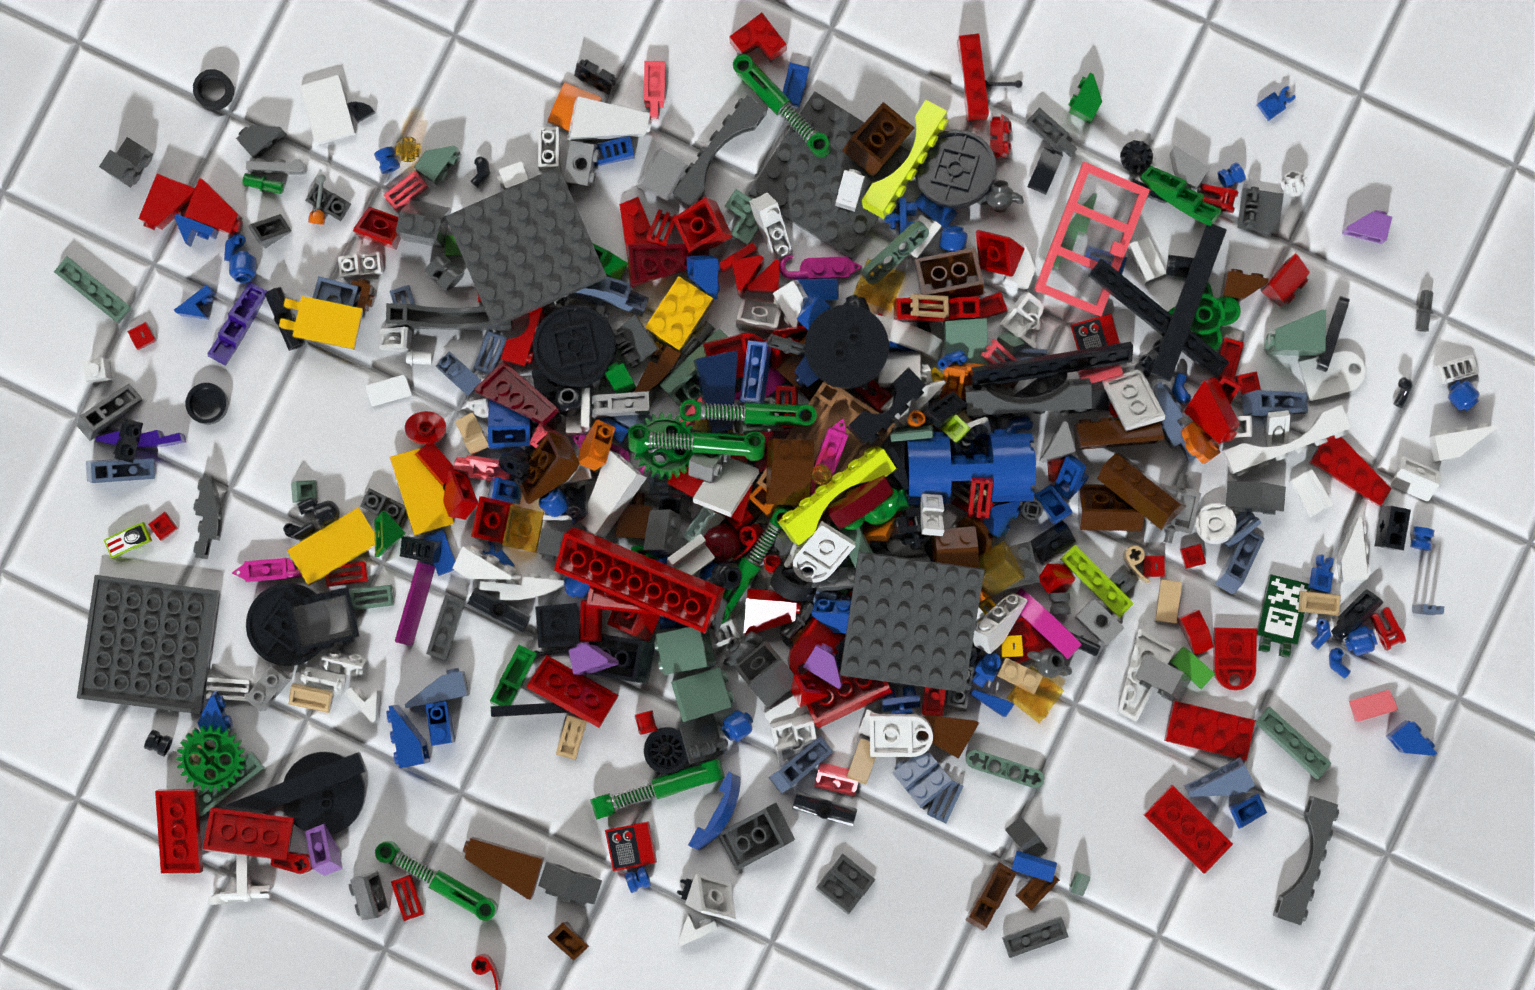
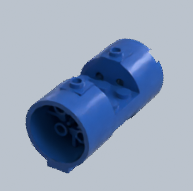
M995 429L994 433H989L987 455H984V452H975L972 456H965L961 452L951 453L949 436L944 434L943 431H934L933 438L905 440V471L909 486L906 490L908 504H921L922 493L942 495L943 503H950L952 481H971V478H989L993 480L992 502L1034 501L1035 492L1031 485H1036L1035 450L1030 444L1034 443L1032 433H1010L1006 429Z

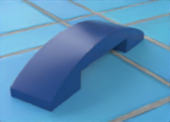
M731 772L727 773L719 788V791L724 793L722 800L705 829L697 827L688 846L701 850L716 839L725 828L734 812L740 792V777Z

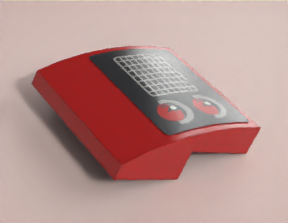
M1112 314L1070 325L1077 350L1120 343Z
M649 821L605 830L613 871L657 862Z

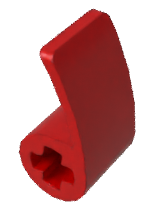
M751 524L740 530V541L748 547L736 556L733 561L744 557L753 550L752 548H755L754 545H757L756 542H759L758 539H761V535L763 536V529L760 525Z
M487 954L477 955L471 963L472 971L475 974L483 975L491 970L495 988L500 990L499 974L493 960ZM478 960L481 962L485 961L486 965L479 968L477 965L479 963Z

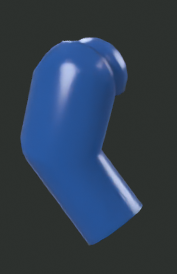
M958 350L946 354L938 361V366L941 369H945L954 361L962 365L968 360V357L964 354V351Z
M1027 416L1013 418L1006 430L1010 433H1016L1018 429L1030 430L1033 427V421Z
M1325 618L1317 620V636L1310 642L1317 650L1331 637L1330 623Z

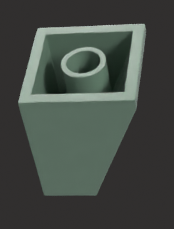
M1326 310L1317 311L1268 333L1267 337L1264 338V349H1267V355L1318 356L1325 352Z
M987 318L945 321L942 326L944 356L962 350L968 357L965 363L988 365V362L981 356L982 352L987 351L986 347L988 346Z
M688 627L656 634L654 644L656 651H659L660 654L658 665L660 671H663V675L716 665L709 628L706 633Z
M718 667L671 682L683 722L732 707L731 703L735 701L732 691H727L725 685L726 682H729L725 670L721 671V668Z

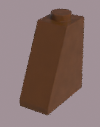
M933 715L923 716L933 729L932 744L958 759L979 725V722L976 720ZM919 731L917 735L924 739L929 737L926 731Z

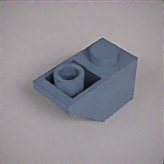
M450 351L436 365L467 396L482 381Z

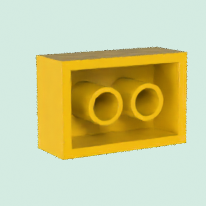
M678 276L645 326V329L648 333L681 353L682 348L692 336L691 334L694 333L714 303V300Z

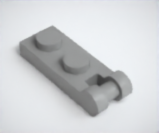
M253 158V161H246V170L250 173L304 175L308 170L307 166L300 159H295L292 163H286V160L273 159V162H265V159Z
M649 391L592 396V404L594 405L592 417L595 419L610 416L650 414ZM608 403V408H602V405Z

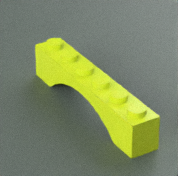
M925 100L915 116L916 138L908 158L893 174L872 183L862 199L864 209L885 219L887 214L893 212L896 205L895 201L898 197L901 198L903 196L907 182L913 180L919 163H924L928 154L926 152L930 146L934 147L938 140L937 135L940 130L943 131L949 122L947 111Z
M877 446L870 447L861 458L850 462L847 469L836 473L829 483L818 487L815 490V494L800 501L797 508L786 512L782 516L783 519L778 523L791 542L800 545L815 533L823 511L839 493L856 484L869 482L883 475L887 477L896 470V467L884 449Z

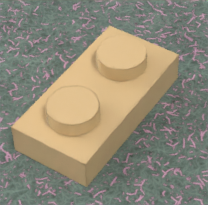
M1006 657L996 676L1032 694H1035L1043 678L1041 674Z

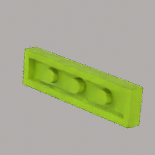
M1073 545L1060 558L1119 618L1134 604L1076 545Z

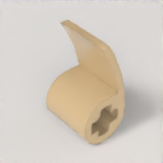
M473 413L455 421L471 456L488 448V440Z
M1136 545L1126 548L1123 552V558L1129 569L1142 582H1151L1135 567V565L1143 561L1145 556L1144 550ZM1131 550H1133V552L1137 551L1138 555L1136 556V561L1134 558L1131 559L1129 556L1132 554Z

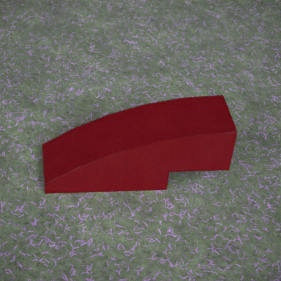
M885 475L848 491L847 497L828 505L829 515L839 530L874 510L894 493V490Z

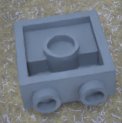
M318 276L312 298L356 307L361 289L358 286Z
M928 750L920 756L910 758L907 762H899L893 772L894 776L920 808L953 783L952 779Z

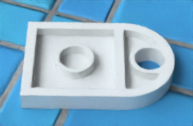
M1349 351L1333 353L1327 372L1316 369L1319 357L1298 362L1309 402L1351 392L1363 383L1366 374L1362 359ZM1351 364H1356L1359 367L1357 375L1349 372Z
M821 521L817 525L815 533L806 539L794 553V572L804 581L821 582L837 569L856 547V542ZM804 567H811L813 571L806 573L802 569Z
M870 714V757H916L924 754L930 748L933 741V729L924 717L916 714ZM919 731H926L929 737L926 740H920L917 738V733Z

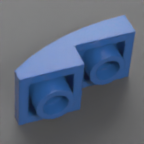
M795 279L800 282L807 296L814 293L823 300L839 299L838 279Z

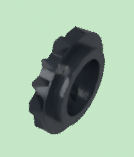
M1133 140L1122 148L1120 160L1126 170L1133 173H1141L1152 164L1153 153L1150 146L1144 143V141ZM1134 151L1136 153L1143 151L1140 157L1141 161H1139L1138 159L1130 161L1134 156Z
M982 424L973 426L962 438L961 450L967 455L981 450L982 445H985V440L989 438V430Z

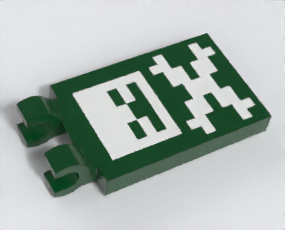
M1272 574L1269 575L1257 626V636H1261L1258 651L1269 652L1271 642L1281 644L1278 656L1290 657L1291 644L1298 645L1305 612H1298L1300 591L1310 592L1308 583Z

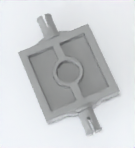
M1179 474L1177 485L1160 484L1187 505L1183 511L1163 528L1166 530L1163 541L1165 543L1172 544L1174 532L1181 531L1192 534L1201 493L1191 491L1185 487L1188 477L1186 474Z

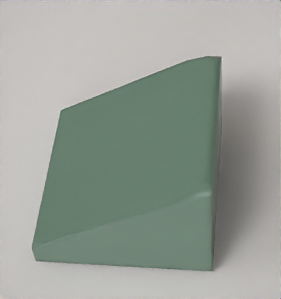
M1010 332L997 337V341L1012 355H1015L1025 345L1024 341Z
M316 480L292 482V502L299 503L310 497L317 499Z
M1078 871L1075 872L1069 891L1083 896L1089 884L1090 876Z

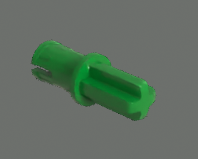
M245 173L242 180L243 186L259 189L260 192L265 190L282 194L285 185L283 182L267 179L266 176L259 177Z

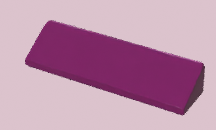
M418 562L395 637L396 643L409 646L414 644L435 572L434 566Z

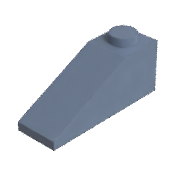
M1256 390L1242 395L1243 415L1265 416L1269 412L1286 410L1290 414L1308 413L1306 392Z
M135 458L133 463L118 459L86 461L87 482L103 483L155 479L154 458Z
M1251 531L1240 540L1222 568L1215 584L1234 594L1243 585L1264 541V537Z
M459 668L446 670L447 674L441 675L405 703V708L469 696L465 671L459 672Z
M819 736L768 778L782 794L832 754L833 750Z
M1240 757L1184 786L1190 797L1243 794L1250 791L1256 785Z

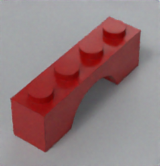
M979 33L960 35L957 40V47L964 81L967 122L986 120L989 115L980 35Z
M979 297L948 299L949 317L946 318L911 316L913 308L910 307V303H913V299L896 298L893 302L894 319L901 322H945L980 318ZM919 300V303L943 305V301ZM919 308V311L944 312L942 309Z
M546 305L529 312V324L523 334L506 340L501 356L502 361L527 368V365L532 363L534 353L532 352L533 340L539 324L546 317V313H544Z

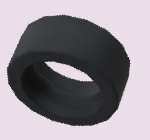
M208 69L201 72L195 78L193 94L196 100L205 108L221 110L232 101L234 86L222 71ZM217 78L224 83L225 93L221 99L211 102L203 97L202 87L207 80Z
M784 565L776 568L770 580L772 588L779 595L792 601H803L812 587V582L799 578L794 572L793 567L787 568Z

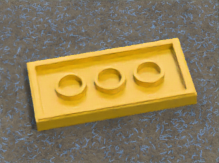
M421 448L390 457L414 536L454 525L453 518L448 516L443 503V486L415 456V453Z
M358 507L289 548L287 552L308 586L373 548L375 546V532Z

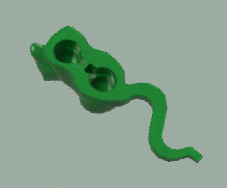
M893 488L894 493L882 504L842 529L855 530L863 524L864 520L872 525L885 524L897 512L909 508L904 489L897 492ZM835 523L830 525L832 528L838 529Z

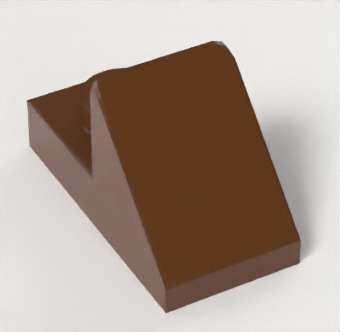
M568 922L561 923L547 936L573 961L589 947L587 942L572 929Z

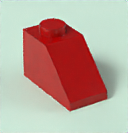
M449 470L447 474L443 503L449 517L466 520L478 505L468 475L454 470Z
M1194 610L1177 618L1195 656L1214 648L1209 628L1200 610Z

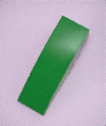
M518 645L490 699L491 704L495 706L513 705L537 653Z

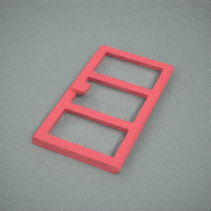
M1083 162L1034 290L1101 317L1110 293L1091 279L1088 274L1101 258L1119 272L1150 189Z

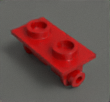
M1003 114L1001 115V120L1000 117L996 116L992 117V121H990V136H997V139L990 140V147L995 159L1000 158V155L1009 159V153H1011L1012 149L1011 142L1009 141L1012 124L1009 118Z

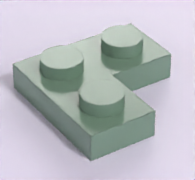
M735 189L725 204V208L741 217L731 233L734 238L747 246L758 232L759 227L749 202L752 199Z

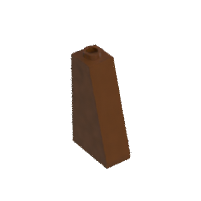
M471 837L470 841L466 840L463 848V853H466L464 859L526 899L531 900L533 898L545 857L476 837Z

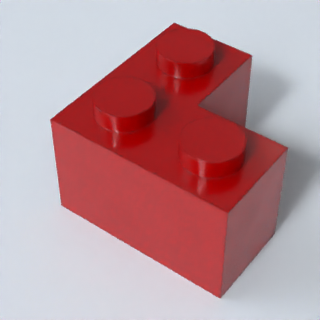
M762 12L729 36L730 44L739 55H748L759 47L771 63L787 51V44Z

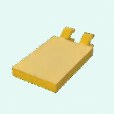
M301 296L300 302L285 298L283 306L287 309L297 310L296 322L280 319L279 327L292 330L293 337L355 350L363 315L362 308Z

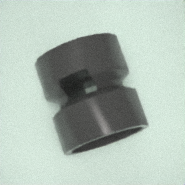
M441 253L431 261L425 272L433 280L438 279L437 284L448 292L459 283L465 273L457 265L452 266V261L444 253Z

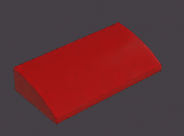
M841 675L843 684L838 689L821 678L829 695L826 698L807 704L814 724L821 728L892 694L893 691L889 682Z

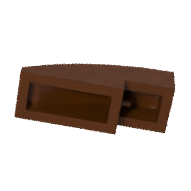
M666 346L657 364L649 361L634 392L649 391L651 393L673 371L682 354Z
M998 862L965 920L982 931L985 930L996 910L1000 907L1017 872Z

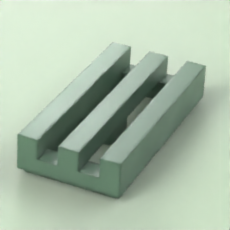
M926 425L919 428L905 427L892 429L890 434L891 442L933 438L934 426Z
M392 585L350 590L353 610L394 605ZM387 590V594L355 597L356 593ZM388 598V602L356 606L358 601Z

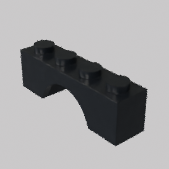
M908 367L891 384L894 398L889 410L880 414L863 411L846 428L863 446L867 442L872 444L880 436L877 433L882 428L888 429L895 422L892 418L897 413L901 416L909 408L907 403L910 400L914 399L916 401L924 394L922 389L926 385Z

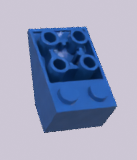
M489 399L488 447L491 450L511 449L513 447L533 448L529 443L532 438V419Z
M399 705L389 706L386 715L388 723L392 724L393 731H390V738L392 744L395 743L396 752H394L395 764H399V768L429 763L430 757L425 738Z

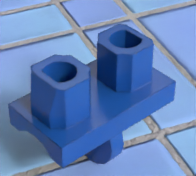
M900 198L898 214H896V208H894L893 212L887 215L884 221L890 223V229H897L896 223H898L900 235L914 223L907 222L906 216L917 215V203L906 202V198Z
M994 652L991 654L987 653L984 657L981 656L977 662L976 672L972 681L980 687H983L988 680L992 682L1001 665L1000 656Z
M914 686L903 688L904 697L896 698L895 689H892L893 693L882 700V711H892V714H913L912 708L920 707V697L916 694Z

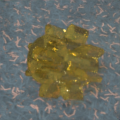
M403 137L400 139V142L397 141L395 155H400L402 161L413 162L416 160V157H419L421 144H416L415 138Z

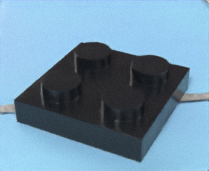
M577 603L535 606L538 648L576 645L580 643Z

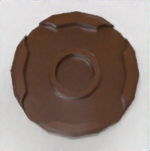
M965 516L957 523V528L976 527L978 556L985 554L991 549L992 538L989 539L988 536L990 532L981 520L974 516L972 518Z

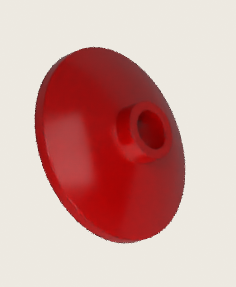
M430 411L418 412L407 419L405 433L413 442L419 444L435 443L445 435L446 422L437 413Z

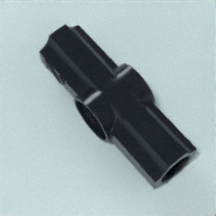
M282 287L273 288L265 293V297L274 315V321L278 327L280 319L284 314H289V320L296 322V316L292 313V310L283 306L286 296ZM279 327L289 351L298 349L306 344L304 339L293 337L292 330Z
M477 588L474 589L467 603L524 632L531 618L530 615ZM498 604L504 606L505 611L501 616H497L494 612V608Z
M797 791L792 809L848 826H853L857 813L856 808ZM827 803L831 806L828 814L819 812L821 804Z

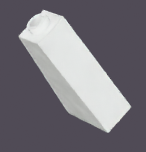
M578 96L574 102L567 140L615 139L630 136V138L643 137L646 132L650 131L652 120H649L650 113Z
M609 451L607 462L600 470L588 502V514L581 521L587 528L586 532L604 538L647 478L618 453Z

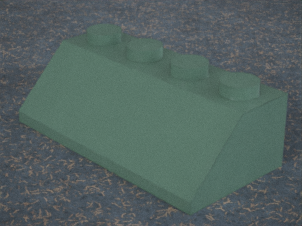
M718 329L704 343L728 336ZM703 344L659 383L661 388L679 407L686 400L692 399L697 401L701 397L693 360L705 357ZM691 405L685 406V408H684L685 414H686V412L689 410V408L691 407Z

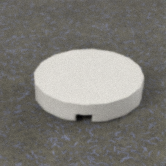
M1212 503L1206 505L1196 515V532L1207 543L1221 544L1226 542L1236 531L1237 520L1234 512L1223 504Z

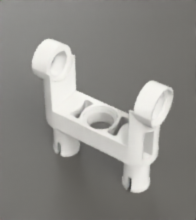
M236 854L237 892H220V894L209 895L208 904L250 902L256 898L270 899L272 892L264 891L272 890L271 885L253 886L251 884L252 856Z

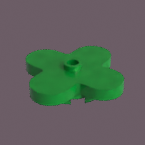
M1207 282L1190 330L1216 351L1222 343L1220 327L1231 325L1238 320L1241 313L1239 303L1231 297L1216 299L1213 297L1211 285ZM1175 307L1171 308L1168 311L1171 315L1173 314ZM1199 313H1203L1205 315L1204 320L1200 319L1198 315Z

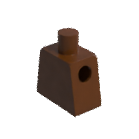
M636 493L632 498V504H628L620 515L615 537L645 540L650 510H653L652 506L644 505L645 493Z

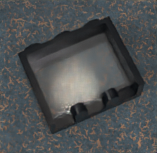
M347 587L284 601L296 651H301L302 654L313 652L314 648L322 646V649L334 647V643L342 641L343 644L355 641L356 637H360L349 588Z

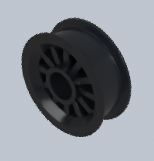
M672 727L659 728L658 731L652 732L646 739L644 757L647 764L653 770L669 774L680 770L686 764L688 757L679 730ZM662 735H666V742H664ZM669 735L674 736L671 742H669ZM659 737L662 744L658 743L655 740ZM677 738L679 740V743L673 745L674 741ZM653 743L659 748H652ZM668 744L672 747L673 752L670 756L662 754L661 747ZM680 745L682 746V750L675 749ZM652 751H658L657 754L652 756ZM675 752L682 753L681 758L677 756ZM660 756V759L656 762L654 758ZM672 756L679 761L675 763ZM664 758V765H661L660 762ZM668 759L670 760V762H671V764H672V765H670V766H667Z

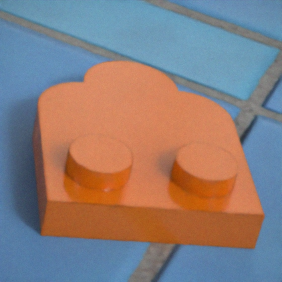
M1194 421L1181 429L1186 449L1192 456H1196L1202 464H1206L1220 453L1218 443L1211 439L1209 434Z

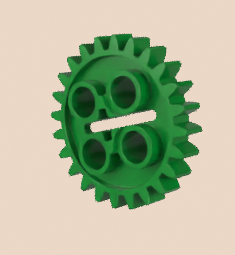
M661 412L659 418L652 414L651 421L648 418L644 419V426L651 432L655 431V434L657 432L665 434L666 430L669 429L678 433V435L681 433L682 436L684 433L685 436L687 434L689 436L694 434V432H690L693 427L692 425L686 427V421L680 422L679 415L673 419L670 412L667 417H664L663 412ZM657 446L656 448L650 447L646 452L635 454L634 459H640L638 467L646 466L644 473L651 470V477L659 473V479H662L663 475L666 474L668 480H670L672 474L676 478L679 477L680 471L686 474V467L689 468V460L694 453L692 448L690 450L683 448L684 455H677L673 447L666 449L665 446L664 448H658ZM655 456H663L665 462H657Z
M213 724L209 726L208 730L205 725H202L200 731L197 728L193 729V735L187 733V740L183 739L180 742L184 747L177 749V752L181 753V755L176 757V760L182 761L177 768H184L181 776L188 775L186 783L193 780V788L199 784L201 785V791L207 786L210 792L213 791L215 786L218 791H221L222 784L229 788V781L235 783L237 781L235 776L240 777L242 774L239 769H244L245 764L241 761L246 760V756L241 755L245 748H239L242 740H234L237 734L235 733L230 736V728L223 732L222 725H219L216 730ZM206 740L215 741L216 747H209ZM198 754L201 757V761H194L191 755ZM212 755L215 757V759H212L211 761L208 760V757H211ZM221 755H229L231 757V761H223ZM210 768L215 770L216 776L208 775L206 770Z

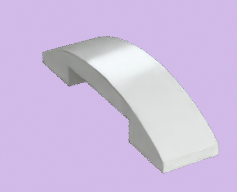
M874 314L885 327L889 341L918 351L927 358L935 361L939 360L943 341L940 338L910 324Z

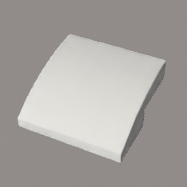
M889 352L886 364L879 373V387H891V384L908 367L921 380L920 352Z

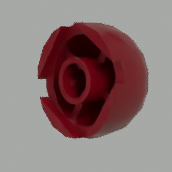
M721 522L719 525L709 529L703 536L706 540V547L715 557L712 562L716 564L733 561L741 551L742 543L739 538V532L729 523Z

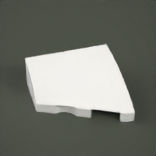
M1023 292L999 325L1007 332L1024 341L1025 345L1034 349L1037 345L1035 339L1037 330L1040 329V316L1043 313L1044 304L1030 292Z
M809 713L769 724L780 766L786 763L785 760L793 753L797 755L805 745L811 744L817 739L814 721Z

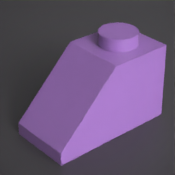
M1375 210L1342 230V234L1382 244L1387 241L1392 216H1388L1384 211Z
M588 642L578 643L576 648L569 650L573 674L587 675L619 664L616 658L598 646L589 645Z
M824 643L822 646L817 644L803 667L839 689L843 682L837 657L832 653L833 649Z
M322 824L305 831L312 869L323 876L343 869L339 849L326 825Z

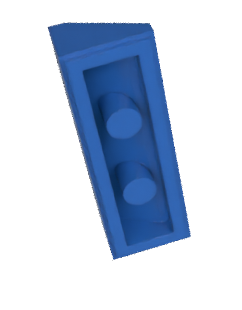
M748 341L740 402L764 403L772 351V347H768L767 342Z

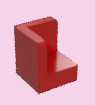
M1047 564L1039 575L1040 583L1047 593H1066L1076 579L1065 564Z

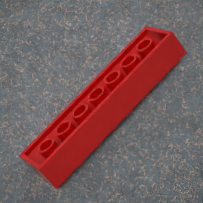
M576 527L564 533L554 571L703 633L707 632L714 619L725 591L722 587Z

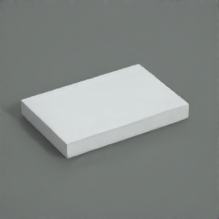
M339 75L299 86L316 145L356 135Z
M1135 370L1102 381V385L1126 432L1165 420V414L1143 371Z
M730 458L727 463H723L719 477L716 476L712 483L706 481L702 483L693 497V502L731 517L758 476L759 469Z

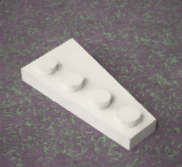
M1139 629L1118 713L1137 722L1155 689L1152 686L1150 689L1139 684L1140 680L1135 677L1145 655L1147 654L1168 664L1176 648Z

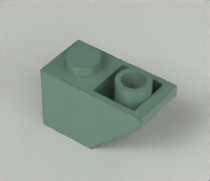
M456 146L426 150L414 168L418 173L437 185L439 181L443 182L445 180L449 167L451 165L454 166L458 162L460 151Z

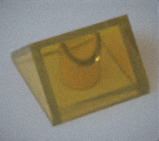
M510 505L502 546L537 553L544 512Z
M1006 541L999 543L985 554L978 556L979 568L984 569L982 590L990 597L995 596L1025 577Z

